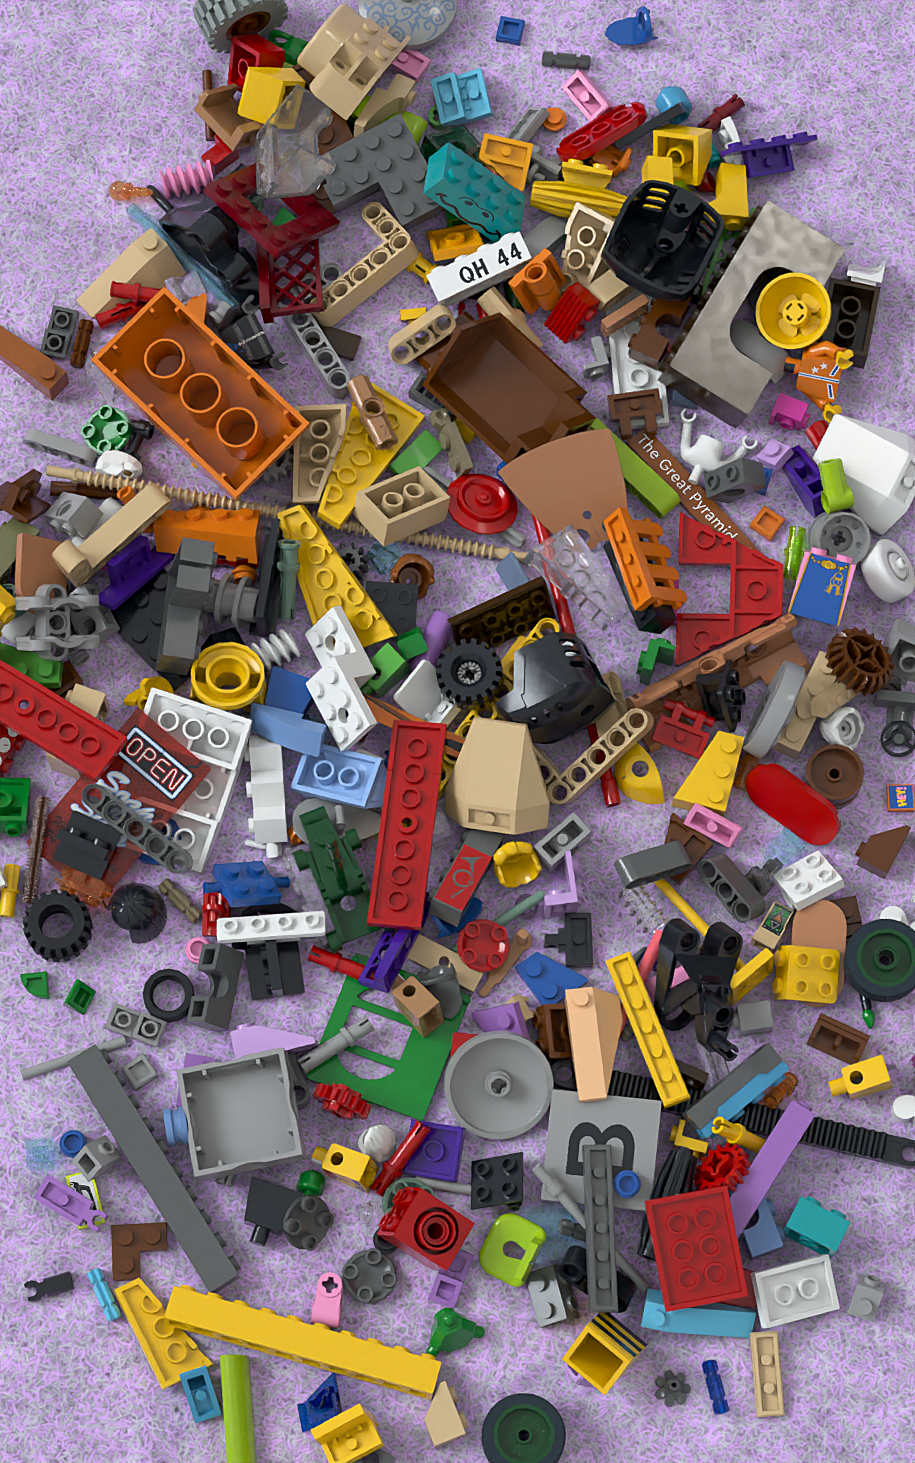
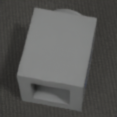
M769 1000L738 1004L736 1006L732 1025L733 1029L739 1030V1036L772 1032L774 1025Z

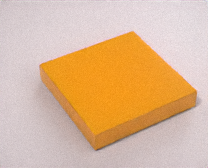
M468 224L426 232L434 261L470 255L477 252V249L484 245L479 231Z

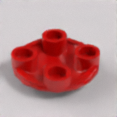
M488 919L469 922L460 931L457 939V953L461 961L468 968L478 972H491L499 968L506 961L510 951L506 929Z

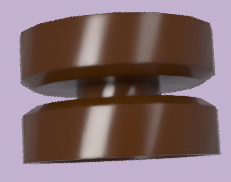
M839 744L825 745L817 749L809 758L802 781L829 800L836 809H842L850 805L859 793L864 778L863 763L859 756L849 747Z

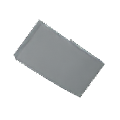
M115 1002L104 1029L143 1044L157 1047L167 1022Z

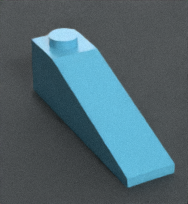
M648 1288L641 1327L673 1333L750 1338L749 1333L753 1331L756 1311L715 1302L665 1312L661 1291Z

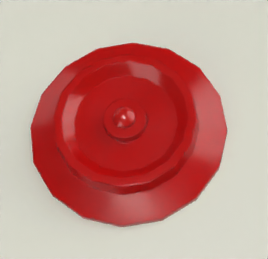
M471 473L459 476L450 483L446 492L450 497L448 512L452 519L464 529L476 534L493 535L504 532L513 525L518 514L517 500L511 489L500 480L486 474Z

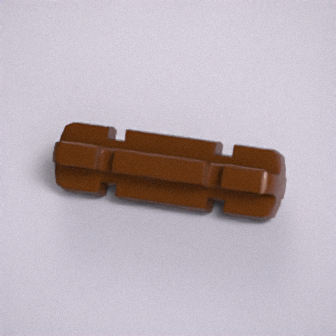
M81 319L79 322V331L76 334L72 350L73 354H71L70 365L74 368L84 367L85 356L87 355L91 339L90 334H92L94 327L91 320Z

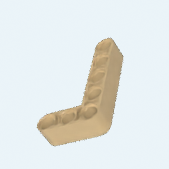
M379 202L366 204L362 209V217L371 232L382 244L322 291L324 311L312 312V315L320 325L332 327L415 261L418 256V249L410 235ZM314 297L310 304L317 303V298Z
M154 482L150 483L80 546L76 547L70 540L60 544L52 553L56 565L75 587L81 586L170 507L172 501Z
M638 708L628 711L564 772L557 767L539 745L533 743L540 770L546 766L550 771L548 779L544 781L549 800L558 805L573 803L651 730L654 723L651 713ZM638 714H642L644 717V724L640 728L634 725V718ZM619 732H622L625 736V741L621 746H617L615 743V736ZM600 750H603L606 755L605 761L602 764H598L595 759L596 753ZM580 768L586 771V778L582 782H579L576 778L577 771ZM561 786H564L567 790V796L563 800H560L557 796V791Z

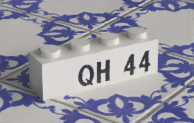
M520 232L515 234L508 233L502 236L500 241L494 244L482 245L477 249V252L470 255H461L453 263L447 266H438L426 276L439 304L449 307L515 276L532 260V257Z

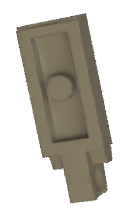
M446 407L433 410L429 415L431 424L439 433V442L449 457L450 469L455 472L457 478L469 474L474 465L456 422L451 421Z

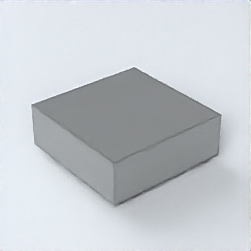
M144 1053L121 1067L136 1091L159 1077Z

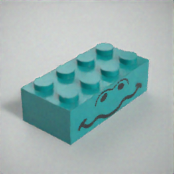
M449 142L429 157L424 195L495 243L508 233L515 234L521 232L525 195L520 190L512 187L501 177L489 171L481 163L476 162L461 149L456 148Z

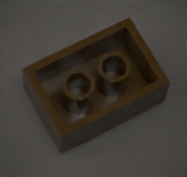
M830 277L827 293L831 301V320L827 330L817 340V343L830 341L838 347L852 350L853 357L848 359L853 362L851 366L864 369L881 287Z

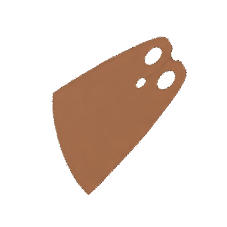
M610 429L585 431L551 441L517 457L498 471L504 482L534 517L561 542L575 551L587 552L595 549L599 542L609 541L608 534L602 527V522L619 507L627 508L628 510L624 477ZM590 511L592 517L590 519L584 518L583 512ZM577 529L586 530L590 536L589 541L583 544L576 542L573 537L574 532Z

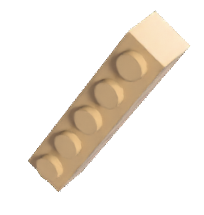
M836 681L810 700L811 715L826 718L859 693L855 694L851 688L846 690L842 682L838 683Z

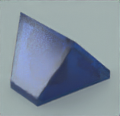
M332 1372L304 1403L297 1404L302 1432L311 1431V1429L343 1412L335 1373Z

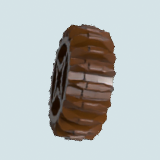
M854 627L853 629L846 628L832 638V641L826 648L827 654L825 658L828 660L827 667L832 669L831 675L838 678V683L842 682L846 690L851 688L855 694L861 692L866 696L867 694L873 695L887 686L894 674L893 656L887 653L889 647H884L881 644L882 640H877L874 637V633L869 635L865 628L859 631L858 628Z

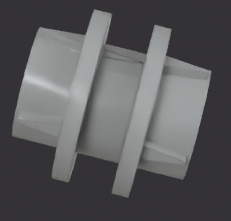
M227 572L221 580H214L213 591L210 593L208 602L206 601L203 611L214 614L215 623L220 625L224 624L227 617H231L232 626L239 629L245 621L256 622L255 615L260 589L252 587L251 578L246 576L242 577L239 584H235L234 575Z

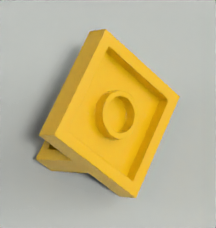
M360 1403L311 1429L314 1439L321 1444L329 1463H353L385 1446L377 1429L379 1424L376 1417Z

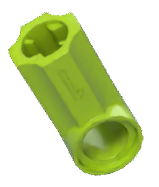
M828 459L818 463L823 486L821 502L825 512L829 514L853 507L854 497L851 488L846 483L842 459Z

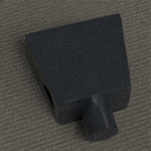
M252 1176L244 1216L245 1224L254 1227L250 1242L265 1247L270 1233L282 1236L286 1212L296 1199L302 1197V1193Z

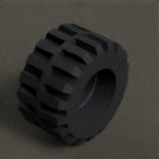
M57 889L51 890L49 895H46L45 892L41 893V898L39 900L34 898L31 901L32 906H27L25 910L26 917H23L22 922L25 937L33 951L37 955L40 954L43 959L48 961L51 958L53 962H59V959L64 958L65 962L70 961V956L75 955V957L81 955L80 950L82 948L86 950L88 947L87 941L92 938L91 929H93V923L84 902L80 901L79 897L74 893L72 896L66 890L58 893ZM64 913L72 917L73 927L64 937L55 939L44 935L42 931L43 924L51 915Z

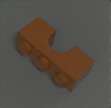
M690 296L685 302L665 301L652 297L650 312L643 314L639 323L641 327L639 333H633L627 347L630 348L629 358L657 371L668 351L670 339L661 336L656 329L662 324H671L680 328L691 307L692 297Z

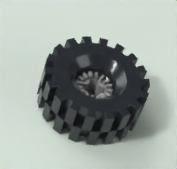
M466 639L460 640L461 645L456 646L455 642L450 644L451 650L447 651L444 649L442 652L443 658H438V668H436L437 682L442 695L447 697L450 704L453 705L455 702L457 708L463 709V706L467 705L468 710H474V705L479 704V708L485 707V701L493 702V695H499L501 692L500 685L503 686L504 683L501 660L493 647L488 648L487 643L482 641L480 645L477 639H471V643H467ZM470 670L472 673L477 672L474 675V680L470 681L469 678L464 679L466 677V671Z

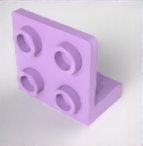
M565 851L564 871L568 892L565 893V890H553L549 892V895H544V919L563 917L564 913H577V907L581 906L580 883L575 884V881L578 880L577 858L571 857V851Z

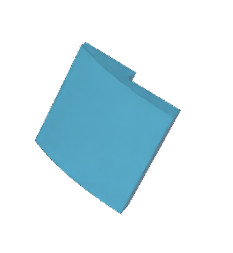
M481 68L460 75L451 72L431 79L442 126L464 124L494 116L484 73Z

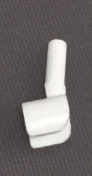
M246 839L245 841L246 846L266 849L267 858L282 855L280 842L255 844L254 840Z

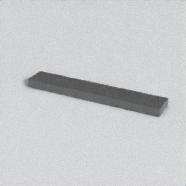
M583 1145L589 1313L618 1312L611 1145Z

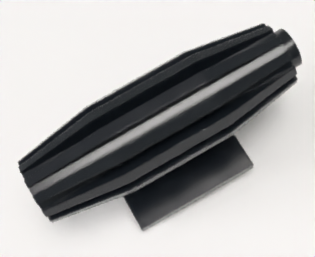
M678 1146L674 1150L671 1149L656 1177L649 1200L695 1191L693 1190L697 1157L693 1155V1150L683 1146ZM645 1210L637 1255L656 1262Z

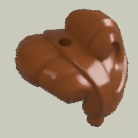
M407 553L391 569L389 574L390 583L407 584L406 580L410 579L411 582L409 584L419 585L418 600L422 599L427 595L428 587L435 583L434 567L422 555Z

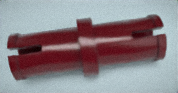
M733 94L720 107L716 106L712 110L713 113L699 123L697 128L712 129L713 133L720 127L721 120L732 117L745 106V103L741 97Z

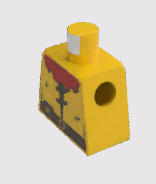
M335 1143L331 1144L329 1150L317 1146L311 1159L312 1162L322 1165L321 1168L328 1177L365 1193H369L370 1185L373 1184L379 1170L370 1156Z

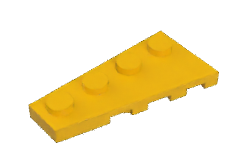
M140 1278L114 1289L117 1300L162 1391L181 1382L179 1376L181 1373L205 1365L207 1369L213 1366L208 1357L204 1356L196 1343L182 1329L164 1324L166 1310Z

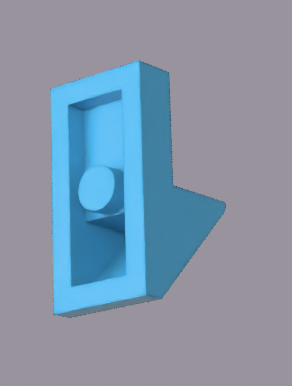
M206 1365L179 1374L195 1423L222 1415Z

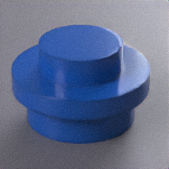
M77 1130L67 1131L60 1139L61 1151L70 1158H74L87 1144L84 1134Z
M621 1171L614 1178V1190L621 1197H634L640 1191L641 1180L633 1171Z

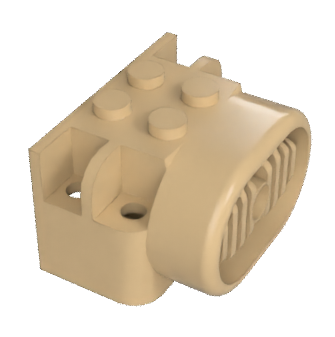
M342 3L315 33L299 55L297 62L315 77L310 83L312 93L347 120L382 78L411 37L407 35L400 43L388 33L390 29L388 25L382 28L369 17H362L349 5Z

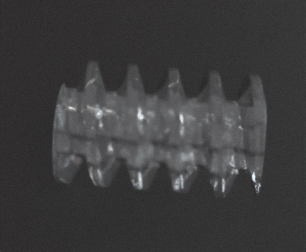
M648 884L632 889H625L624 886L621 887L616 896L618 899H625L623 902L624 908L631 907L629 915L632 917L637 916L635 923L637 925L644 924L641 929L642 933H650L652 935L656 930L664 928L674 918L673 916L663 917L667 908H657L661 899H650L655 891L645 892L644 889Z

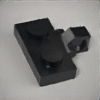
M564 913V928H558V934H545L544 948H558V953H565V967L567 968L593 967L591 913Z

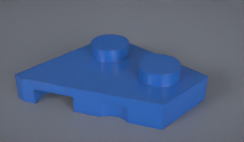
M535 952L515 966V970L540 1005L558 1004L565 999V990L581 988L588 983L586 977L539 952Z

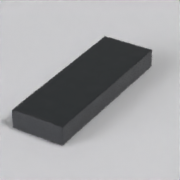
M683 102L669 108L615 141L616 147L620 150L685 112L686 108Z

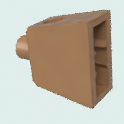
M398 974L391 987L395 1006L419 1034L425 1038L445 1022L440 1003L414 976H410L405 980Z

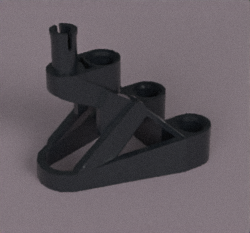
M240 163L239 166L236 169H234L230 174L245 168L246 166ZM208 196L198 204L174 208L158 220L163 231L179 248L228 286L233 287L251 271L248 262L240 255L239 228L236 222ZM180 229H183V230H186V231H189V232H193V233H189V234L185 235Z
M674 918L665 925L659 941L654 1010L660 1025L666 1030L678 1031L686 1027L695 1018V1032L699 1044L709 1052H717L726 1061H733L738 1056L733 1051L739 1053V1049L727 1040L735 1014L732 1006L728 1004V996L731 993L730 982L743 946V938L729 925L720 921L708 928L703 944L699 945V932L684 920ZM678 959L690 980L671 990ZM680 1006L683 1008L678 1017L673 1020H666L665 1016L670 1015Z

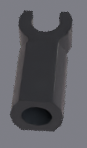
M70 1271L44 1278L43 1282L40 1283L31 1280L24 1284L26 1289L31 1287L37 1289V1293L34 1296L28 1297V1301L31 1303L38 1302L46 1294L49 1297L75 1289Z

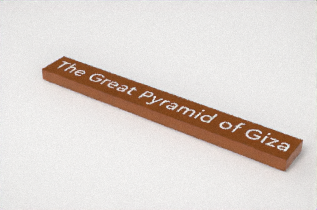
M644 427L632 439L626 442V445L679 495L681 499L679 504L694 520L703 525L710 526L719 533L722 532L752 550L759 551L715 501L707 499L705 490L699 484L694 485L688 481L690 474L656 436L647 437Z

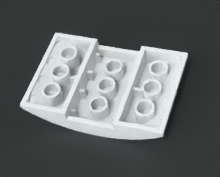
M152 687L138 727L185 767L188 765L196 766L200 761H202V764L198 768H188L195 776L174 802L129 765H127L124 775L129 778L130 783H121L118 791H128L131 794L129 799L140 801L142 806L139 809L154 808L155 811L150 813L164 814L162 820H155L152 824L154 826L159 823L165 824L167 827L166 835L192 856L193 866L191 869L202 873L231 800L253 720ZM169 817L175 820L180 828L175 833L174 838L170 837L172 826L167 822ZM132 825L131 831L134 836L137 837L142 834L143 825ZM128 838L124 842L126 848L147 854ZM161 838L155 839L152 843V848L156 853H160L164 849V841ZM179 854L174 858L173 863L184 867L185 858Z

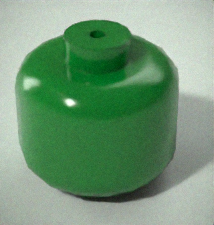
M316 1170L303 1171L299 1176L297 1191L303 1193V1196H321L326 1182L325 1177Z

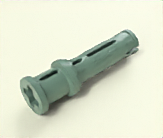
M282 539L278 541L280 561L277 562V568L281 576L279 618L282 620L296 619V577L300 569L298 548L301 547V541Z

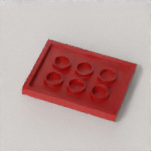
M727 1185L644 1201L665 1312L748 1296Z

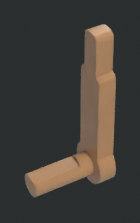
M520 929L513 936L506 961L499 968L488 974V980L479 990V995L483 998L488 996L496 984L498 985L502 982L523 952L531 948L532 937L526 929Z

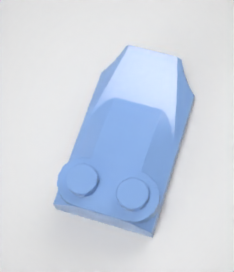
M324 744L319 757L303 753L290 788L292 792L300 793L307 799L320 798L363 809L382 807L387 769L381 758L349 750L340 751L337 747Z

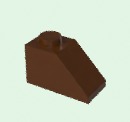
M905 825L871 835L867 843L862 841L855 853V856L859 857L856 865L885 879L911 827Z

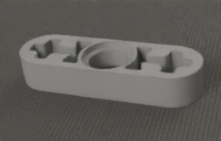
M28 429L23 443L30 448L57 457L61 455L63 459L86 467H93L98 455L96 451L87 446L36 429Z

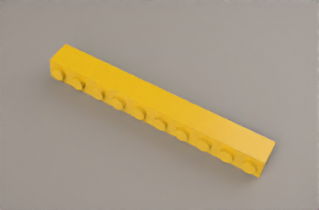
M188 1285L173 1286L164 1315L165 1325L427 1400L432 1398L442 1363L436 1361L437 1358L433 1355L422 1353L420 1356L410 1353V1350L405 1347H387L380 1340L367 1338L366 1341L356 1338V1334L342 1330L340 1333L329 1330L330 1327L321 1323H314V1325L303 1323L301 1318L288 1315L285 1318L276 1315L274 1310L268 1308H260V1310L250 1308V1305L244 1301L234 1300V1302L223 1300L221 1295L208 1292L207 1295L196 1292L195 1288Z

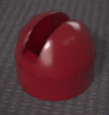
M709 171L704 173L700 185L695 186L697 191L702 193L715 191V181Z

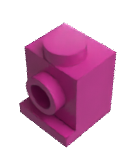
M780 393L770 414L768 424L773 425L776 421L782 428L787 430L795 429L799 431L800 428L805 429L810 415L807 414L809 404Z

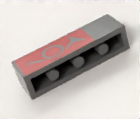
M466 828L461 838L462 847L455 848L450 858V862H452L450 868L445 867L440 875L439 882L441 884L439 888L433 887L427 901L431 903L429 914L458 927L494 861L493 855L502 846L505 833Z

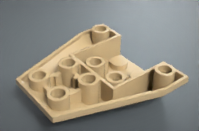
M475 717L445 789V813L462 827L516 835L548 828L550 800L527 724Z

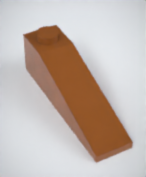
M0 326V360L53 401L69 384L66 371L46 355Z

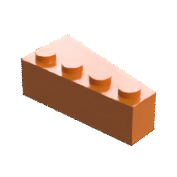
M219 508L215 510L190 509L188 511H173L167 509L154 521L156 552L176 554L182 538L186 537L215 542L213 552L226 556V560L237 561L238 557L248 558V563L258 564L262 541L260 510H252L250 508L225 510Z

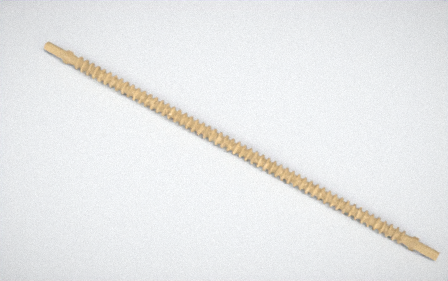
M48 465L46 470L47 476L69 479L73 483L86 482L88 486L91 484H95V487L102 485L103 489L108 486L110 490L117 488V491L125 486H131L134 492H140L152 483V481L145 483V480L138 482L137 478L131 481L130 477L123 479L122 476L115 478L114 474L111 477L107 473L100 475L99 471L93 474L92 470L84 472L79 468H73L72 470ZM159 482L156 483L171 501L172 499H176L177 502L184 500L185 504L190 501L192 505L199 503V506L206 504L207 508L212 505L214 509L221 507L222 509L228 508V510L250 508L252 510H260V517L266 515V519L269 516L277 519V513L287 510L286 506L279 508L278 504L273 507L271 503L264 505L263 501L257 504L256 500L250 503L249 499L242 501L241 497L235 501L232 498L228 499L226 495L219 497L218 493L216 496H213L211 492L208 494H204V491L197 493L196 489L191 492L189 488L182 490L180 486L178 489H175L174 485L169 488L167 484L160 486ZM315 511L310 514L320 528L325 526L326 530L329 527H332L333 531L337 529L319 518ZM353 518L346 520L340 528V532L347 530V533L350 534L351 531H354L355 535L362 533V536L369 534L370 538L373 537L359 520L354 522ZM419 531L399 540L400 543L407 541L408 545L410 542H413L415 546L418 544H422V547L429 545L430 549L433 546L437 550L440 548H444V551L451 549L452 553L455 550L459 551V554L466 552L467 556L470 553H473L474 557L479 554L481 558L488 556L489 560L494 557L502 561L508 553L512 552L519 562L533 565L535 554L509 550L510 547L497 548L494 547V544L487 546L486 542L480 545L479 541H476L474 544L472 540L464 542V538L458 541L457 537H454V539H450L449 536L442 538L441 534L436 537L434 533L427 535L426 531L424 534H420Z

